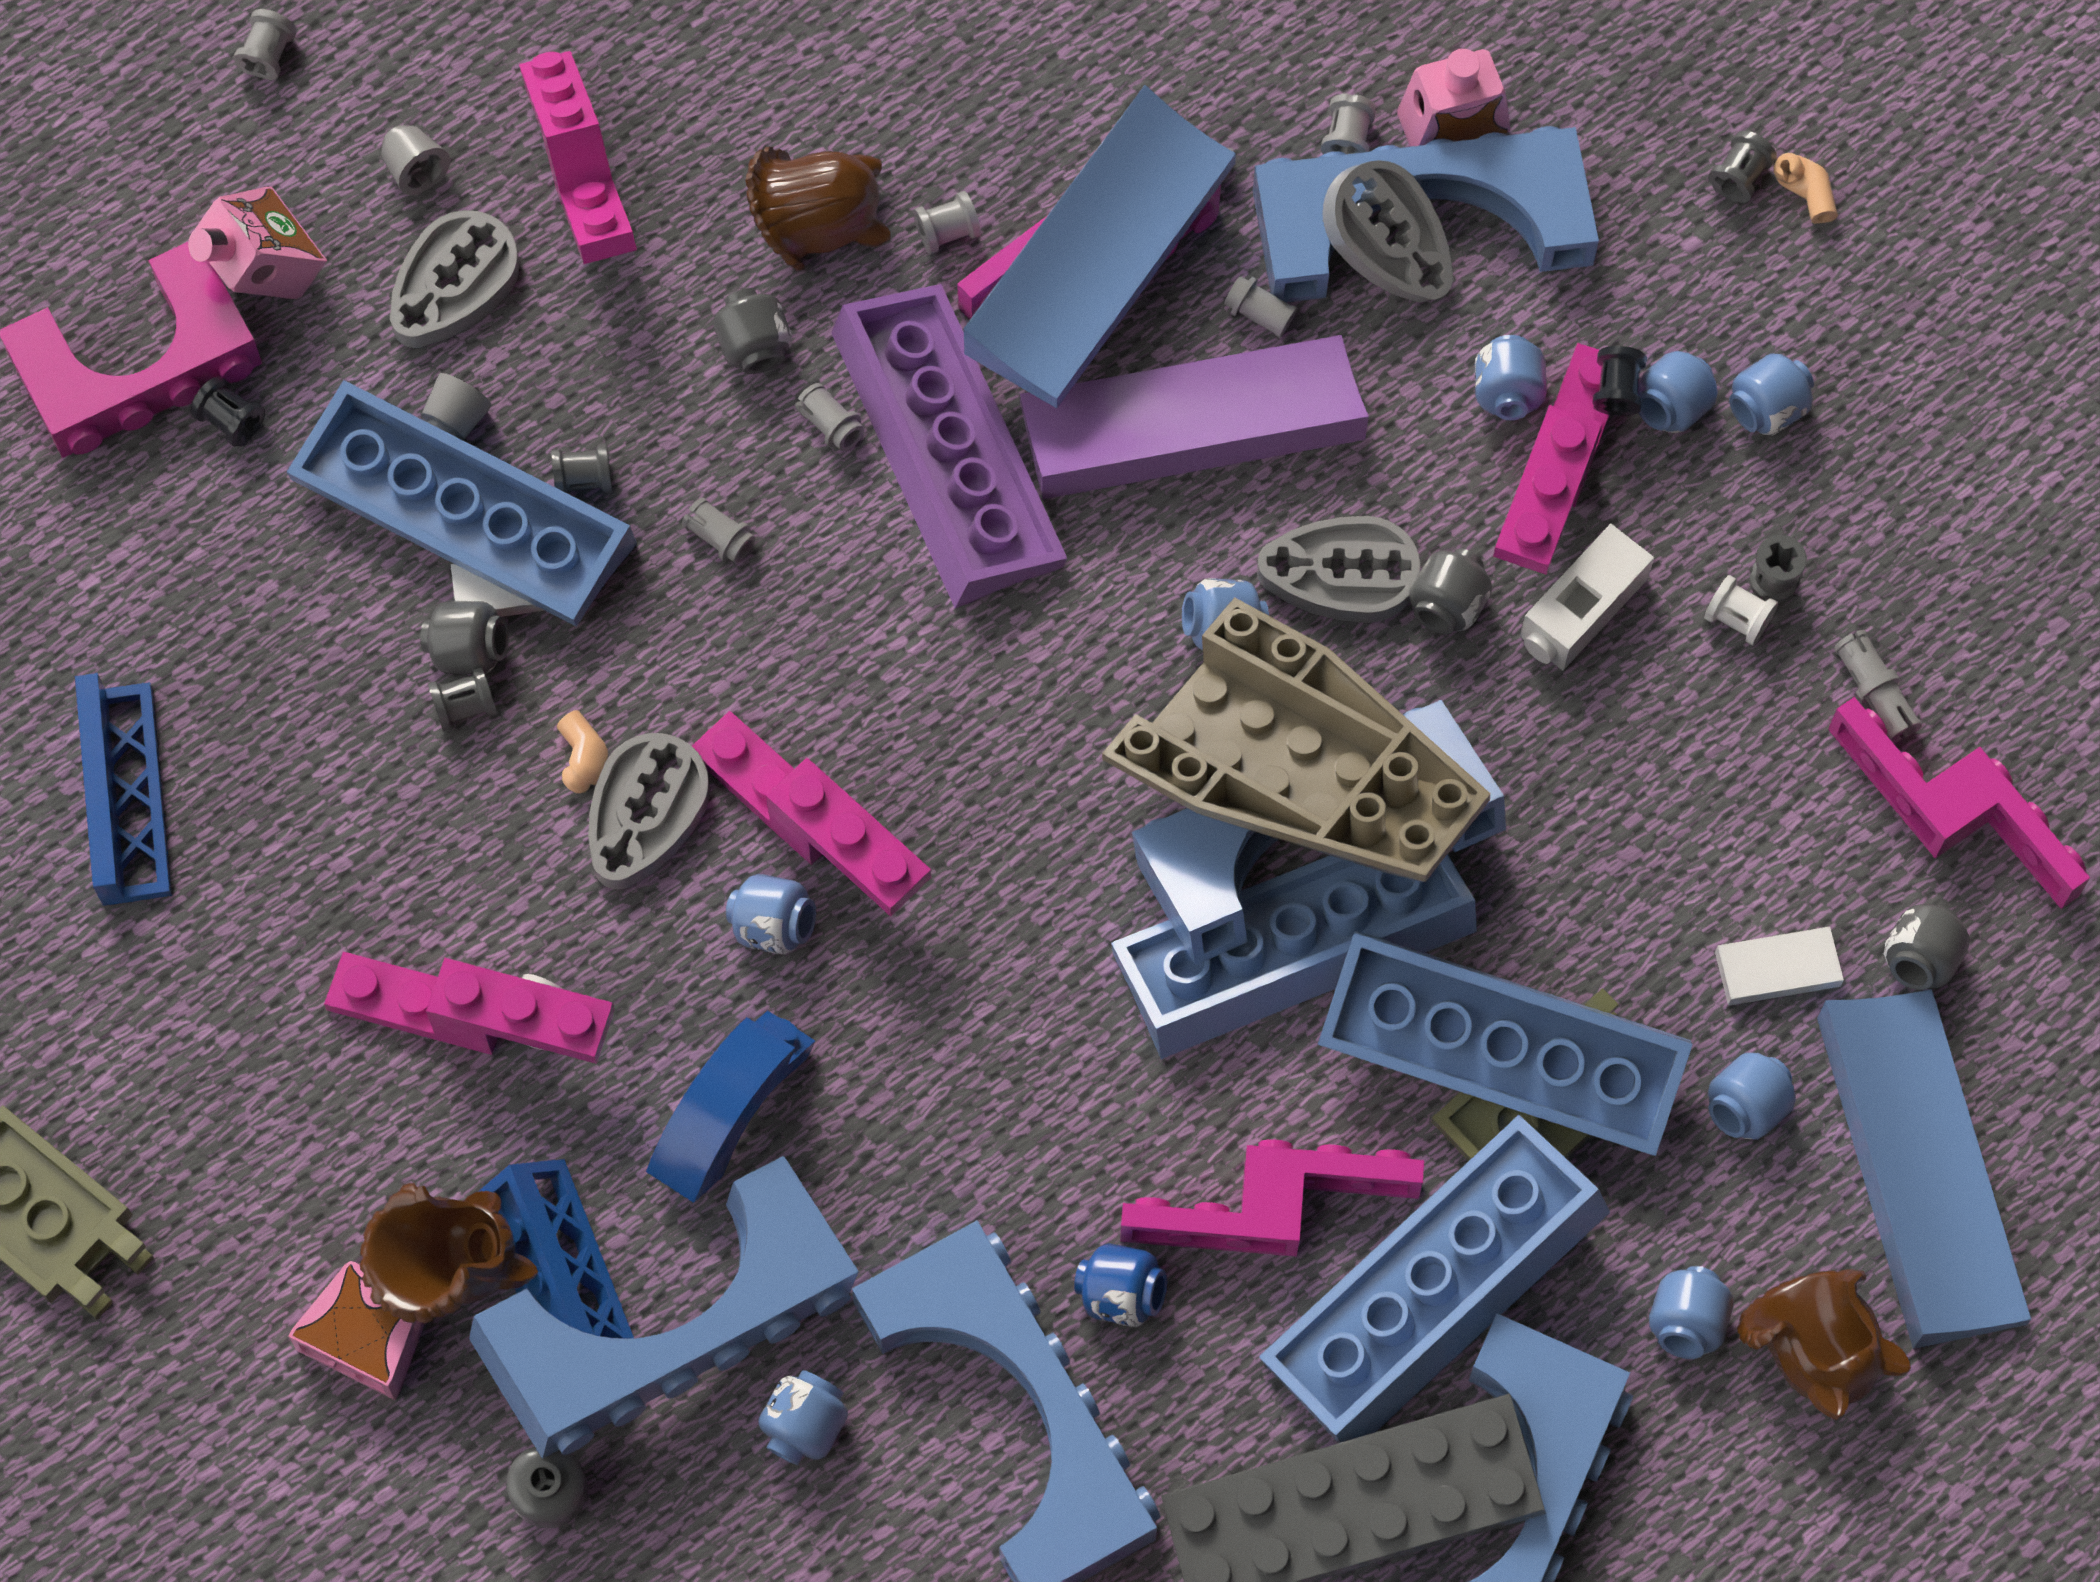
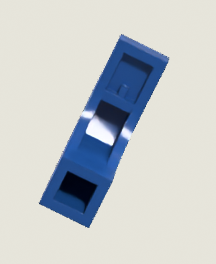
M766 1011L755 1022L746 1017L716 1049L684 1094L657 1143L646 1172L695 1203L722 1178L741 1135L758 1108L775 1087L808 1058L815 1040L799 1031L790 1021L779 1018L770 1011Z

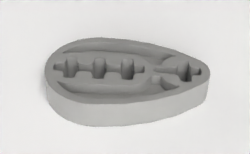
M1383 160L1369 161L1352 166L1341 172L1329 186L1323 203L1325 231L1335 250L1353 269L1367 280L1393 295L1416 302L1435 300L1446 295L1453 283L1449 246L1441 222L1429 198L1416 179L1403 167ZM1362 183L1365 187L1361 195L1363 202L1355 203L1352 199L1356 192L1354 185ZM1379 204L1382 209L1378 215L1380 223L1371 224L1368 218L1372 215L1373 210L1370 206ZM1396 225L1399 230L1394 237L1397 243L1388 245L1385 240L1390 233L1387 227ZM1428 266L1432 271L1427 278L1430 285L1422 287L1419 283L1423 275L1420 268Z
M463 210L441 216L425 228L410 248L399 269L392 291L390 322L393 333L401 344L411 348H421L448 339L485 317L511 292L519 275V257L514 237L500 220L480 211ZM489 235H492L494 246L490 248L482 245L475 253L477 266L472 267L466 264L459 270L460 285L456 287L448 284L442 289L439 278L442 275L446 278H452L458 272L456 258L461 256L468 259L474 254L475 246L473 239L477 236L484 240ZM423 312L427 324L421 326L415 323L408 329L405 317L411 315L417 318Z
M1374 516L1339 517L1317 521L1293 529L1266 544L1259 553L1257 564V577L1260 584L1288 604L1316 615L1362 623L1386 620L1402 611L1410 602L1409 591L1420 572L1419 554L1410 536L1396 524ZM1278 557L1288 558V565L1293 567L1289 569L1288 576L1286 577L1277 576V569L1272 567L1275 566ZM1333 559L1343 560L1344 568H1347L1344 578L1333 577V571L1329 569ZM1360 560H1371L1372 568L1376 569L1372 574V579L1361 578L1360 570L1356 569L1360 565ZM1388 561H1399V568L1404 570L1400 575V580L1389 579L1388 571L1383 570L1387 568Z
M663 733L642 734L622 743L606 760L595 786L590 807L588 831L594 873L599 882L604 886L617 890L626 889L657 871L687 841L704 815L710 796L706 766L699 753L684 740ZM669 753L676 754L677 765L680 768H669L664 774V785L668 792L666 794L657 792L652 798V810L656 816L654 818L645 816L640 823L634 822L633 812L630 809L631 806L641 808L646 801L643 782L653 784L658 777L659 771L655 759L665 760ZM630 839L627 848L630 867L620 865L616 872L609 871L608 860L605 857L607 855L616 857L620 850H623L627 840Z

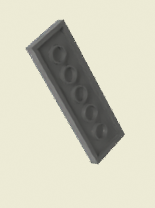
M1510 1393L1161 1495L1184 1582H1314L1546 1514Z

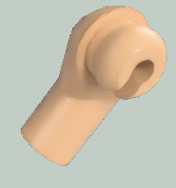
M1785 153L1779 156L1774 163V174L1779 184L1784 188L1806 199L1812 223H1826L1835 220L1838 213L1826 170L1817 163L1794 153Z
M574 710L558 722L557 729L573 748L569 760L570 766L563 770L562 781L572 792L581 794L586 792L591 784H597L608 758V749L604 741L580 711Z

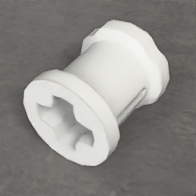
M1728 575L1713 596L1705 612L1704 619L1711 623L1716 619L1746 635V642L1754 646L1771 621L1778 602L1772 598L1767 601L1760 599L1737 586V579Z

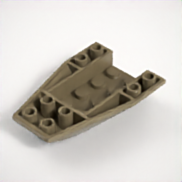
M1235 597L1202 635L1204 662L1153 723L1135 714L1102 753L1103 761L1197 814L1385 873L1423 882L1427 881L1488 804L1491 796L1490 792L1328 647Z

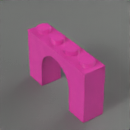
M188 242L148 260L157 285L176 318V331L167 352L156 363L145 370L130 375L111 376L88 369L71 352L48 307L0 329V338L7 354L62 458L73 453L80 455L91 452L102 443L104 438L123 429L128 431L139 429L149 423L153 415L174 405L183 407L192 404L200 388L213 377L221 376L229 383L238 382L246 378L254 367L262 364L254 338L220 276L209 262H198L193 259L189 252Z

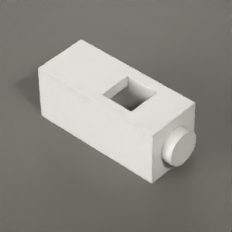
M1610 523L1525 615L1520 637L1524 640V645L1528 652L1538 661L1545 664L1552 662L1564 671L1648 580L1654 557Z

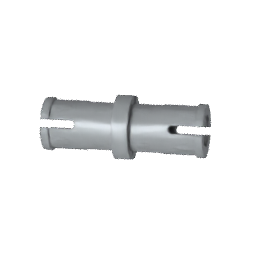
M1865 630L1856 631V640L1852 633L1844 637L1834 646V650L1840 656L1858 686L1856 695L1860 702L1863 704L1868 702L1871 709L1878 714L1886 726L1889 739L1893 743L1901 740L1899 736L1901 733L1905 738L1916 733L1922 727V722L1917 718L1898 687V682L1901 679L1895 670L1887 669L1868 638L1867 632Z

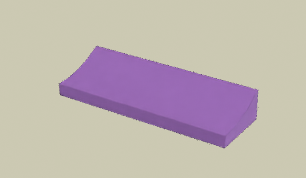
M938 284L844 304L831 334L954 608L971 603L1010 585L1063 568L1067 556L977 361L964 354V333L942 285Z
M1342 335L1076 383L1057 409L1029 392L1020 394V405L1042 499L1365 440L1369 418L1350 367Z

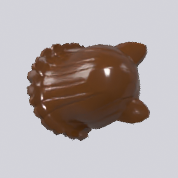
M765 147L764 150L760 149L751 158L748 164V173L746 174V186L748 188L746 194L750 213L754 217V223L757 229L761 231V235L767 245L773 249V252L777 255L780 254L785 263L797 272L805 269L803 259L809 253H829L852 242L863 246L876 247L887 243L891 239L890 230L877 219L876 214L880 197L879 185L876 179L880 176L882 170L880 159L862 154L848 155L843 152L822 151L791 160L788 152L781 149L774 150L773 147Z
M415 1183L405 1184L397 1193L390 1196L383 1210L376 1211L373 1214V1218L367 1223L363 1234L364 1242L360 1247L362 1260L359 1266L360 1270L364 1273L362 1277L364 1286L372 1288L370 1299L374 1304H381L384 1312L389 1311L393 1317L399 1316L404 1322L414 1323L415 1321L421 1323L431 1322L434 1317H444L447 1313L455 1312L460 1309L461 1304H472L481 1301L495 1293L498 1289L520 1288L535 1278L538 1270L531 1260L516 1253L511 1228L505 1217L499 1213L501 1199L497 1193L489 1191L475 1192L461 1201L440 1196L432 1197L425 1186L417 1187Z
M1861 1270L1821 1271L1808 1274L1807 1276H1799L1791 1281H1784L1777 1287H1772L1766 1291L1763 1297H1757L1741 1313L1740 1322L1737 1326V1333L1740 1335L1739 1339L1743 1344L1747 1343L1749 1348H1753V1350H1758L1766 1345L1788 1384L1800 1395L1809 1399L1820 1412L1836 1421L1844 1417L1849 1405L1860 1401L1872 1390L1878 1377L1881 1375L1905 1376L1911 1370L1909 1359L1903 1349L1895 1343L1883 1339L1873 1310L1857 1293V1283L1867 1279L1865 1272Z

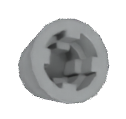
M396 126L384 136L382 141V159L398 187L406 195L421 194L440 182L449 169L451 161L449 153L416 126Z
M439 373L421 415L429 424L464 440L491 408L492 404L482 393L466 382L446 373Z

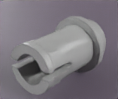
M1240 276L1232 286L1224 302L1226 306L1232 309L1231 315L1237 317L1239 314H1242L1281 338L1293 321L1298 308L1287 304L1257 286L1258 279L1251 277L1250 280H1247Z
M820 383L810 385L798 397L800 402L795 404L796 410L806 419H809L825 435L826 445L832 449L838 448L840 451H847L859 442L864 434V427L860 424L861 416L858 413L847 411Z
M703 497L696 500L689 508L696 515L691 517L689 514H685L682 526L687 530H691L719 551L718 557L724 562L730 559L736 564L739 563L755 543L756 537L750 533V526L745 522L738 524L736 521L731 520L709 504V501Z

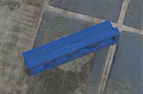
M98 673L75 676L93 888L103 906L172 896L153 687L150 682L105 688ZM140 700L142 716L127 733H124L110 723L109 704ZM142 732L144 734L145 747L136 741ZM111 734L120 740L113 749ZM129 747L146 758L147 767L132 785L119 778L114 772V764ZM147 783L149 789V798L140 793V791L147 785ZM116 786L125 792L118 801ZM134 799L151 810V821L136 838L119 827V816ZM152 835L154 851L145 845ZM121 839L130 844L123 853L121 850ZM138 852H141L155 862L157 882L125 887L123 869Z
M565 1159L510 1164L479 1190L497 1193L500 1197L501 1207L499 1213L505 1217L511 1228L516 1253L531 1260L538 1270L536 1277L528 1284L515 1288L516 1294L528 1289L534 1299L548 1313L579 1331L607 1338H634ZM550 1178L558 1199L556 1206L540 1195L535 1180ZM558 1229L574 1240L579 1253L576 1259L561 1249L556 1237ZM579 1283L595 1294L599 1304L597 1312L582 1303L577 1291Z

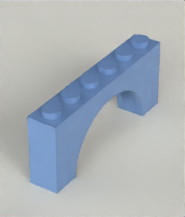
M1545 126L1535 129L1530 133L1505 135L1496 132L1471 140L1453 142L1449 139H1437L1425 145L1404 148L1385 145L1370 152L1345 154L1336 151L1325 153L1318 158L1295 161L1289 158H1277L1265 164L1255 165L1253 196L1270 293L1284 302L1326 298L1329 278L1328 263L1335 250L1328 239L1323 223V203L1327 190L1333 180L1344 170L1376 160L1389 161L1406 169L1416 179L1429 199H1446L1468 203L1485 209L1506 221L1525 239L1537 260L1540 272L1593 266L1599 238L1576 127L1558 129L1553 126ZM1362 183L1355 184L1356 192L1352 199L1355 203L1363 202L1361 195L1365 187ZM1379 204L1370 206L1373 213L1381 210Z
M1439 700L1423 708H1414L1403 714L1491 793L1488 804L1453 846L1454 852L1505 831L1504 795L1443 701ZM1188 808L1166 818L1154 819L1144 827L1132 832L1137 864L1195 965L1247 943L1243 909L1239 902L1241 889L1246 876L1255 862L1279 839L1197 814Z
M784 1156L733 1182L726 1207L733 1218L739 1239L740 1259L738 1273L720 1299L703 1314L687 1324L668 1332L643 1338L620 1339L596 1336L572 1328L553 1317L534 1299L528 1289L474 1316L469 1340L542 1459L558 1450L563 1455H567L580 1449L593 1438V1431L610 1422H613L616 1427L627 1424L644 1412L646 1409L645 1404L662 1394H665L668 1399L681 1395L695 1385L698 1381L697 1376L715 1366L719 1371L727 1370L738 1364L749 1354L748 1348L765 1339H768L770 1344L777 1343L795 1332L800 1326L799 1321L816 1312L821 1317L827 1316L840 1309L850 1300L849 1293L859 1271Z
M977 1220L852 1288L854 1305L882 1354L897 1347L919 1342H944L960 1345L994 1360L1016 1378L1035 1403L1047 1431L1051 1451V1470L1045 1494L1032 1518L1012 1539L999 1547L1000 1561L1012 1582H1083L1155 1541L1157 1526L1154 1522L1160 1519L1161 1516L1146 1488L1142 1486L1135 1490L1124 1472L1126 1468L1130 1467V1462L1114 1435L1104 1438L1094 1418L1100 1415V1411L1088 1388L1083 1383L1075 1387L1066 1373L1064 1367L1070 1364V1360L1055 1333L1045 1336L1034 1317L1041 1312L1032 1292L1024 1282L1016 1286L1005 1268L1011 1264V1259L1002 1241L995 1232L986 1236Z
M1499 1314L1495 1316L1468 1381L1481 1387L1494 1398L1510 1393L1546 1514L1527 1519L1520 1535L1505 1555L1490 1569L1469 1582H1554L1565 1558L1554 1553L1562 1532L1574 1536L1588 1504L1577 1498L1585 1478L1597 1482L1611 1450L1600 1444L1607 1426L1610 1424L1620 1428L1634 1396L1623 1391L1630 1372Z

